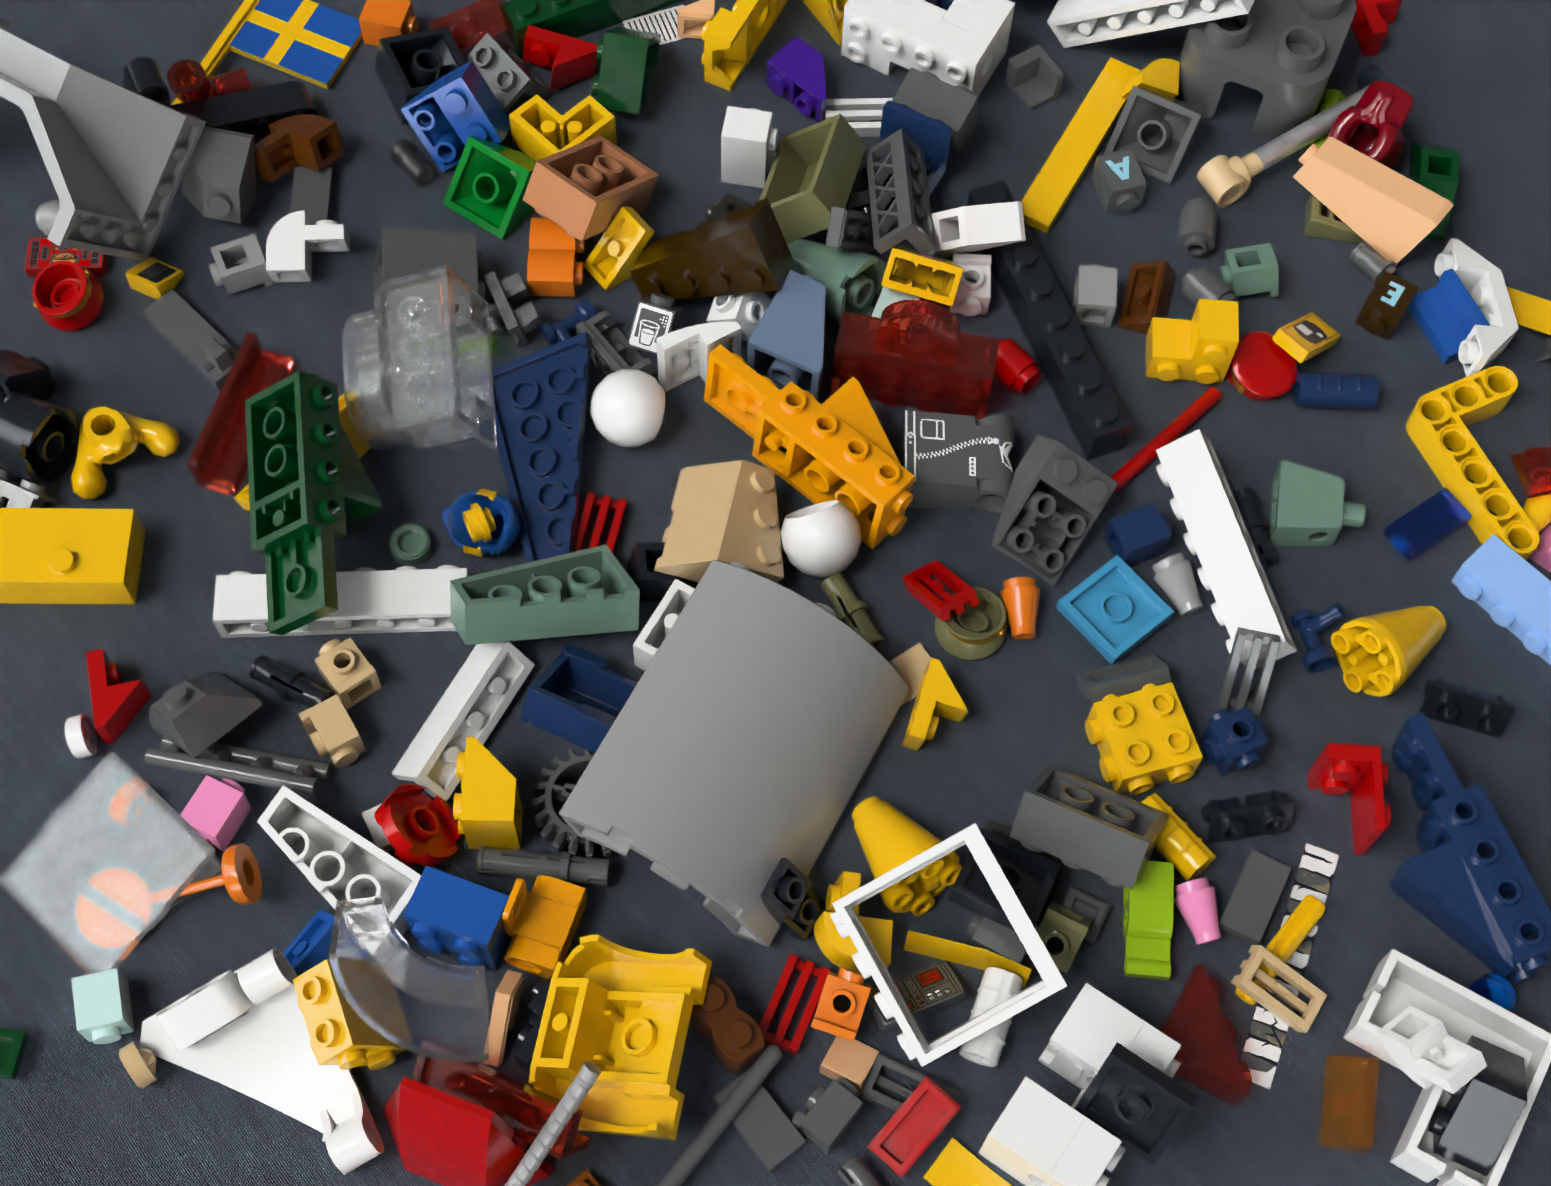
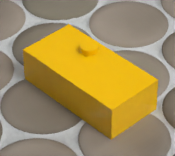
M0 508V603L135 605L146 533L135 510Z

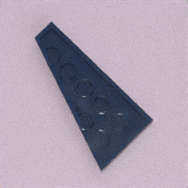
M587 331L479 374L511 503L519 517L521 525L519 535L527 563L575 552L592 346V338Z

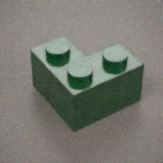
M617 27L606 31L604 37L599 38L596 58L601 60L600 75L595 74L593 79L592 96L597 97L596 101L604 108L640 114L645 111L650 73L657 69L661 34Z

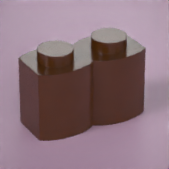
M710 973L704 1004L693 1005L690 1023L701 1036L712 1041L714 1054L720 1064L727 1071L739 1077L754 1064L764 1051V1038L757 1023L747 1013L737 1009L735 997L728 985L722 979Z

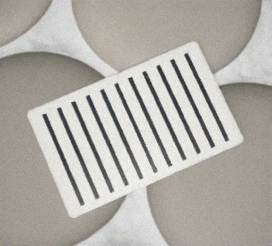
M685 5L623 21L625 28L661 34L660 45L684 39L677 37L678 8Z

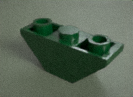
M1413 141L1410 150L1409 179L1448 199L1453 204L1458 186L1459 153L1449 146ZM1452 208L1425 238L1444 240Z

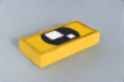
M1311 312L1279 328L1272 339L1299 363H1303L1334 346L1341 335Z

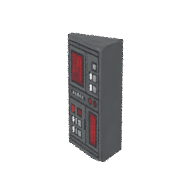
M946 960L894 980L915 1020L962 1002L965 996L962 985ZM876 987L871 989L867 1002L881 1034H884L900 1026L895 1017L887 1020L874 997V995L880 993L879 988Z

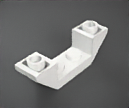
M1451 238L1443 252L1438 254L1435 260V274L1439 276L1440 280L1444 271L1453 269L1490 324V326L1474 325L1467 338L1459 346L1458 358L1463 364L1466 377L1486 369L1502 354L1519 328L1502 270L1459 239Z

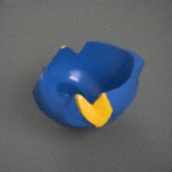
M481 488L480 490H472L461 495L442 513L444 525L453 542L464 553L483 557L484 554L488 553L492 556L505 552L511 547L512 543L516 542V537H518L521 530L519 517L514 507L511 506L509 497L501 496L497 491ZM476 502L481 509L488 507L496 525V530L491 532L492 541L487 543L483 540L474 543L463 520L462 512L469 510L470 505Z

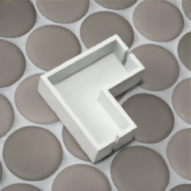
M1392 949L1378 963L1362 996L1365 999L1359 1003L1343 1039L1400 1069L1385 1049L1377 1031L1409 1005H1412L1442 1020L1448 1035L1465 1044L1468 1043L1471 1035L1523 1057L1527 1104L1487 1176H1484L1433 1153V1133L1428 1131L1429 1123L1435 1109L1438 1106L1445 1108L1451 1095H1448L1447 1090L1436 1084H1433L1427 1090L1423 1088L1391 1157L1390 1163L1426 1183L1437 1178L1439 1180L1437 1186H1498L1551 1063V1033L1399 951Z

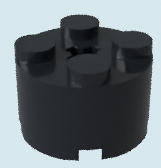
M10 392L0 407V469L36 484H43L42 481L45 480L53 482L59 479L72 463L77 451V446L72 445L73 434H79L80 430L79 421L75 413L28 393Z

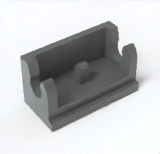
M608 310L601 311L585 322L581 321L576 324L577 335L587 331L591 336L590 361L604 377L621 369H638L652 375L654 378L658 377V371L653 367L654 363L649 358L644 359L636 348L627 346L628 339L617 328L613 319H610L612 315Z

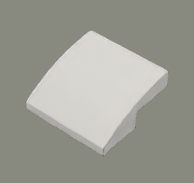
M711 322L698 324L656 338L658 380L667 392L699 375L706 384L709 353L719 344L731 353L741 356L742 328L739 323Z

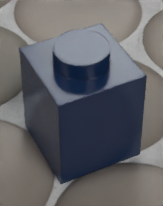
M1151 502L1110 519L1104 540L1114 557L1118 555L1129 567H1133L1166 552L1172 537V527L1168 518L1164 514H1160L1154 503Z

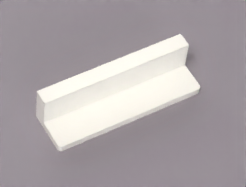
M509 641L476 644L392 771V775L399 780L414 781L416 784L425 787V791L433 798L438 795L447 802L461 778H457L458 752H465L466 737H476L482 745L485 743L535 664Z

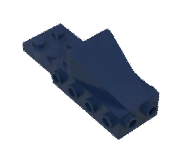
M1421 712L1406 719L1393 743L1391 755L1399 772L1406 773L1413 786L1411 793L1415 804L1421 811L1426 810L1416 826V840L1423 853L1404 860L1389 886L1393 893L1489 967L1494 976H1498L1505 981L1513 979L1515 985L1538 976L1540 974L1539 970L1551 963V911L1481 782L1464 788L1424 713Z

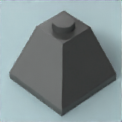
M1133 85L1103 155L1132 149L1143 173L1171 184L1191 150L1207 112L1175 98Z
M204 126L181 180L182 194L204 217L241 224L257 204L254 135Z
M213 671L186 679L179 685L168 689L161 699L150 706L148 723L152 729L193 758H196L262 706V703L256 696L219 672Z

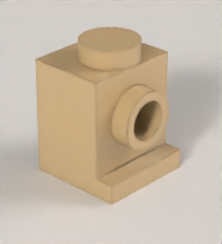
M351 637L343 642L340 639H333L327 642L319 650L320 656L314 659L320 674L334 694L338 695L346 710L382 688L376 670L369 664Z
M337 694L298 714L320 757L329 754L335 767L341 768L350 765L359 757V754L366 751L357 729Z

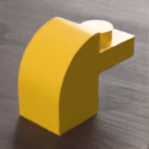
M843 871L834 885L830 884L827 890L826 910L832 912L824 911L814 923V934L820 950L828 960L838 967L860 973L852 958V955L858 952L850 936L844 939L841 938L830 916L836 912L832 905L833 902L860 888L861 873ZM858 904L853 907L857 915H859ZM858 916L887 968L891 964L893 920Z

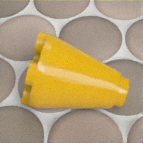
M1415 606L1359 617L1344 623L1339 630L1331 635V644L1336 650L1337 660L1344 673L1343 681L1352 692L1359 693L1363 691L1368 695L1383 697L1396 692L1441 639L1442 634L1446 630V621L1443 614L1433 606Z
M877 796L863 800L852 812L851 817L854 821V829L874 879L942 842V840L890 803L881 801ZM952 851L879 892L882 901L893 913L911 911L914 916H921L927 913L935 903L934 898L947 886L955 883L962 868L959 863V856L955 851Z

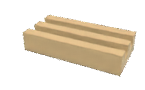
M1251 945L1248 951L1251 956L1248 960L1242 961L1240 965L1242 972L1240 975H1235L1231 983L1295 1031L1307 1033L1327 994L1262 945ZM1260 963H1263L1310 999L1309 1004L1307 1005L1291 993L1290 990L1259 969ZM1252 978L1256 979L1258 982H1260L1262 985H1264L1266 988H1268L1270 991H1272L1274 994H1276L1278 997H1280L1282 1000H1284L1286 1003H1288L1290 1006H1292L1294 1009L1302 1014V1017H1299L1297 1014H1295L1293 1011H1291L1289 1008H1287L1285 1005H1283L1281 1002H1279L1277 999H1275L1273 996H1271L1269 993H1267L1265 990H1263L1261 987H1259L1257 984L1251 981Z

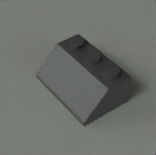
M1048 764L1025 790L1009 837L1020 841L1021 845L1028 850L1046 852L1060 858L1061 862L1070 868L1077 870L1086 869L1100 875L1103 881L1109 885L1133 889L1143 874L1169 814Z

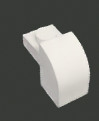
M305 210L296 211L281 218L271 229L266 242V271L273 283L312 282V252L350 251V237L344 224H339L333 220H320L316 222V225H311Z

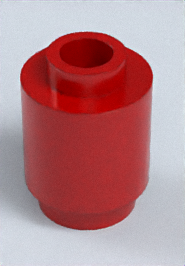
M1012 338L994 341L985 352L987 359L984 366L1012 392L1017 391L1020 395L1027 393L1038 383L1042 376V371L1038 369V362Z

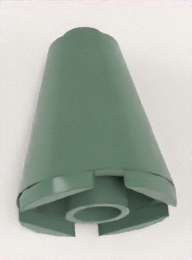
M801 238L788 243L787 246L794 260L790 270L801 275H810L826 285L825 312L838 324L854 329L862 325L872 315L875 307L871 306L876 294L880 296L883 288L881 283L887 266L884 261L880 260L876 255L825 246L826 244Z

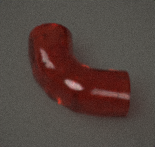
M184 59L174 63L169 68L167 74L168 84L172 92L182 103L253 89L244 67L218 75H206L201 64L195 60Z

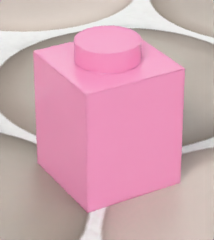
M206 775L178 820L187 834L199 840L204 838L209 845L224 852L252 807L245 797V789L241 785L230 779L222 778L221 781H218Z

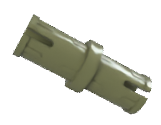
M836 573L828 577L821 584V589L826 593L838 613L836 618L854 630L875 649L879 648L883 644L884 638L879 634L869 618L866 603L863 600H858L843 573Z

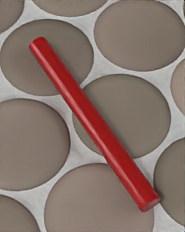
M1211 386L1110 478L1119 484L1113 492L1117 493L1158 456L1157 449L1175 441L1222 398L1221 392L1216 387Z

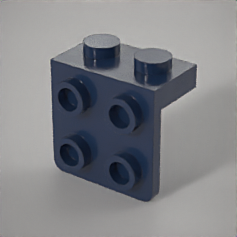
M887 101L882 111L879 142L902 128L924 151L929 200L931 202L948 174L954 130L943 121L912 110L907 105ZM888 154L881 157L879 163H883ZM867 161L862 168V177L868 179ZM889 174L882 186H886L893 174Z

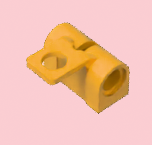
M540 875L537 876L531 893H529L525 880L517 878L502 914L505 932L512 937L504 958L505 961L520 970L549 979L553 975L557 962L564 963L588 902L586 888L550 876Z

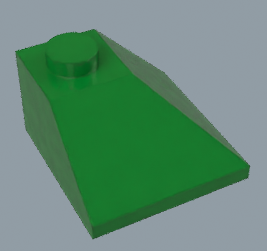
M469 136L442 204L498 238L506 239L533 209L531 205L523 201V197L536 160L520 151L475 136Z

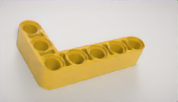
M1492 366L1421 396L1406 421V431L1481 544L1483 545L1495 534L1527 561L1539 544L1538 531L1467 429L1471 425L1502 412L1518 387V379L1510 369L1504 366Z

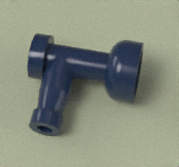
M586 298L576 304L575 313L551 325L546 322L540 325V330L548 345L551 346L571 338L570 332L576 330V324L581 321L585 322L597 313L591 302Z
M1335 603L1328 610L1315 615L1313 610L1305 609L1293 614L1290 618L1293 628L1299 630L1307 650L1303 655L1302 663L1305 671L1308 673L1325 671L1334 666L1338 661L1334 650L1329 646L1322 645L1318 633L1329 627L1336 620L1339 621L1346 617V611L1340 603Z

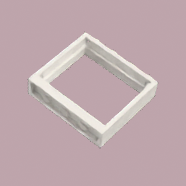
M976 823L832 903L836 912L830 916L842 939L850 936L858 950L857 953L852 955L857 968L864 979L870 976L873 977L880 990V993L874 995L879 1008L887 1020L895 1017L903 1032L897 1036L902 1049L906 1052L909 1060L917 1057L922 1067L1067 986ZM966 844L1042 980L928 1043L853 907Z

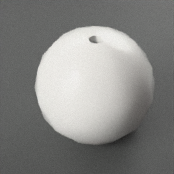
M621 369L607 375L597 385L591 399L590 413L595 428L609 442L621 447H639L652 441L657 436L662 424L665 409V391L652 375L638 369Z
M839 500L821 502L790 513L785 517L780 531L781 546L789 562L802 573L815 577H826L845 570L857 556L861 544L860 524L853 511Z

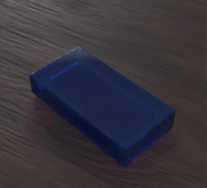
M1445 487L1388 525L1383 534L1410 563L1466 525L1472 518V515Z

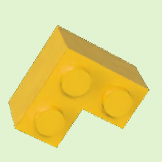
M537 94L509 114L513 143L527 156L536 161L600 135L617 145L615 116L590 95L564 115L559 114Z
M1199 299L1191 320L1152 317L1146 335V377L1158 378L1162 381L1189 380L1197 381L1201 384L1223 383L1239 343L1238 302Z

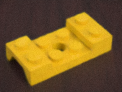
M737 0L732 11L721 7L713 20L708 19L701 33V40L704 41V52L701 58V63L704 65V81L731 91L788 0Z

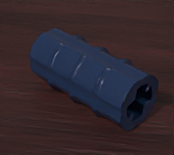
M1297 371L1296 381L1293 385V402L1296 406H1310L1314 408L1375 409L1380 390L1379 378L1376 375L1358 374L1356 372L1354 374L1338 373L1337 371L1335 373Z

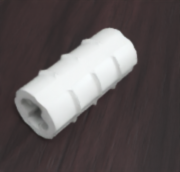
M996 967L985 969L980 988L977 989L978 994L974 1007L970 1010V1019L1019 993L1023 979L1004 969ZM1012 1017L962 1044L959 1054L965 1059L988 1067L997 1066L1002 1048L1006 1045L1005 1039L1009 1026L1012 1024Z

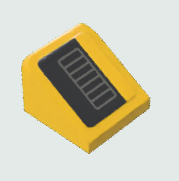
M149 257L130 268L125 276L131 289L158 300L176 287L184 272Z

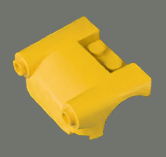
M600 935L580 937V945L571 951L564 963L558 961L556 964L530 1066L529 1084L534 1086L538 1112L543 1122H547L583 1064L588 1061L597 1065L601 1070V1074L573 1114L569 1123L565 1125V1129L675 1141L685 1096L676 1090L678 1074L693 1005L704 1004L712 961L694 948H686L683 952L676 954H655L623 947Z

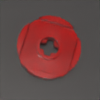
M410 783L398 786L384 799L382 805L375 811L376 822L382 827L386 838L395 848V855L400 862L408 867H413L416 864L430 867L439 866L449 859L459 847L456 846V840L461 836L458 833V820H454L452 809L442 798L437 795L432 800L427 795L421 793L426 789L425 787Z

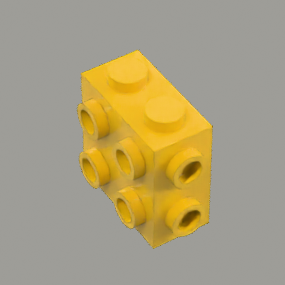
M1172 682L1162 685L1149 683L1141 690L1122 696L1109 694L1103 700L1093 703L1088 718L1085 720V731L1088 740L1092 745H1097L1102 757L1099 759L1102 776L1107 783H1112L1114 791L1119 794L1129 791L1131 795H1138L1149 791L1156 783L1169 780L1171 784H1177L1186 781L1194 776L1203 758Z
M326 959L293 979L298 996V1006L303 1013L311 1039V1049L316 1056L318 1065H339L340 1070H348L357 1066H368L369 1070L372 1071L379 1070L393 1064L396 1061L395 1056L411 1047L384 964Z

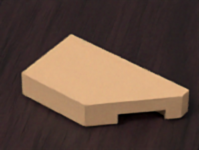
M507 970L495 991L484 1064L499 1067L503 1062L508 1031L513 1029L518 1014L524 977H522L523 973Z

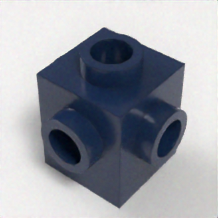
M1247 706L1234 712L1230 708L1224 709L1209 719L1210 724L1200 743L1206 756L1215 765L1222 777L1236 770L1240 772L1246 771L1262 760L1260 755L1269 742L1267 730L1258 717H1253Z

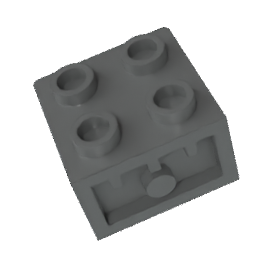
M489 33L484 35L465 58L466 63L473 61L505 113L520 96L526 99L529 95L533 97L537 94L545 100L552 92L509 45Z

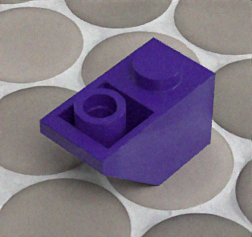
M796 36L767 61L766 85L769 86L774 94L784 97L796 106L802 115L809 116L819 123L825 120L826 110L824 56Z

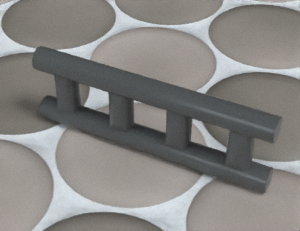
M164 736L161 742L162 749L148 747L145 753V763L149 765L281 789L284 785L291 791L315 795L318 788V779H329L332 767L330 763L217 742L213 743L196 758H193Z

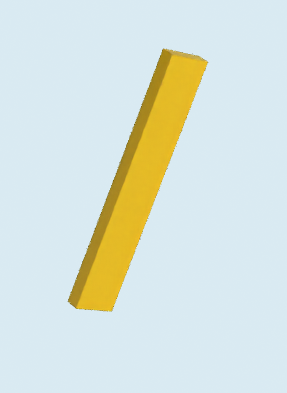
M1110 57L1021 201L1023 217L1027 225L1046 234L1048 233L1123 110L1127 99L1121 98L1122 89L1127 80L1140 71L1139 69Z

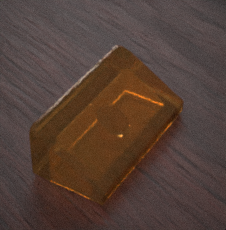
M1330 1055L1326 1057L1319 1146L1365 1154L1372 1149L1379 1059Z

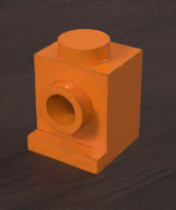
M840 967L838 974L830 971L827 975L811 1027L854 1042L873 985L864 983L861 973L851 969ZM842 994L850 999L851 1006L847 1011H840L835 1007L834 999L836 996Z

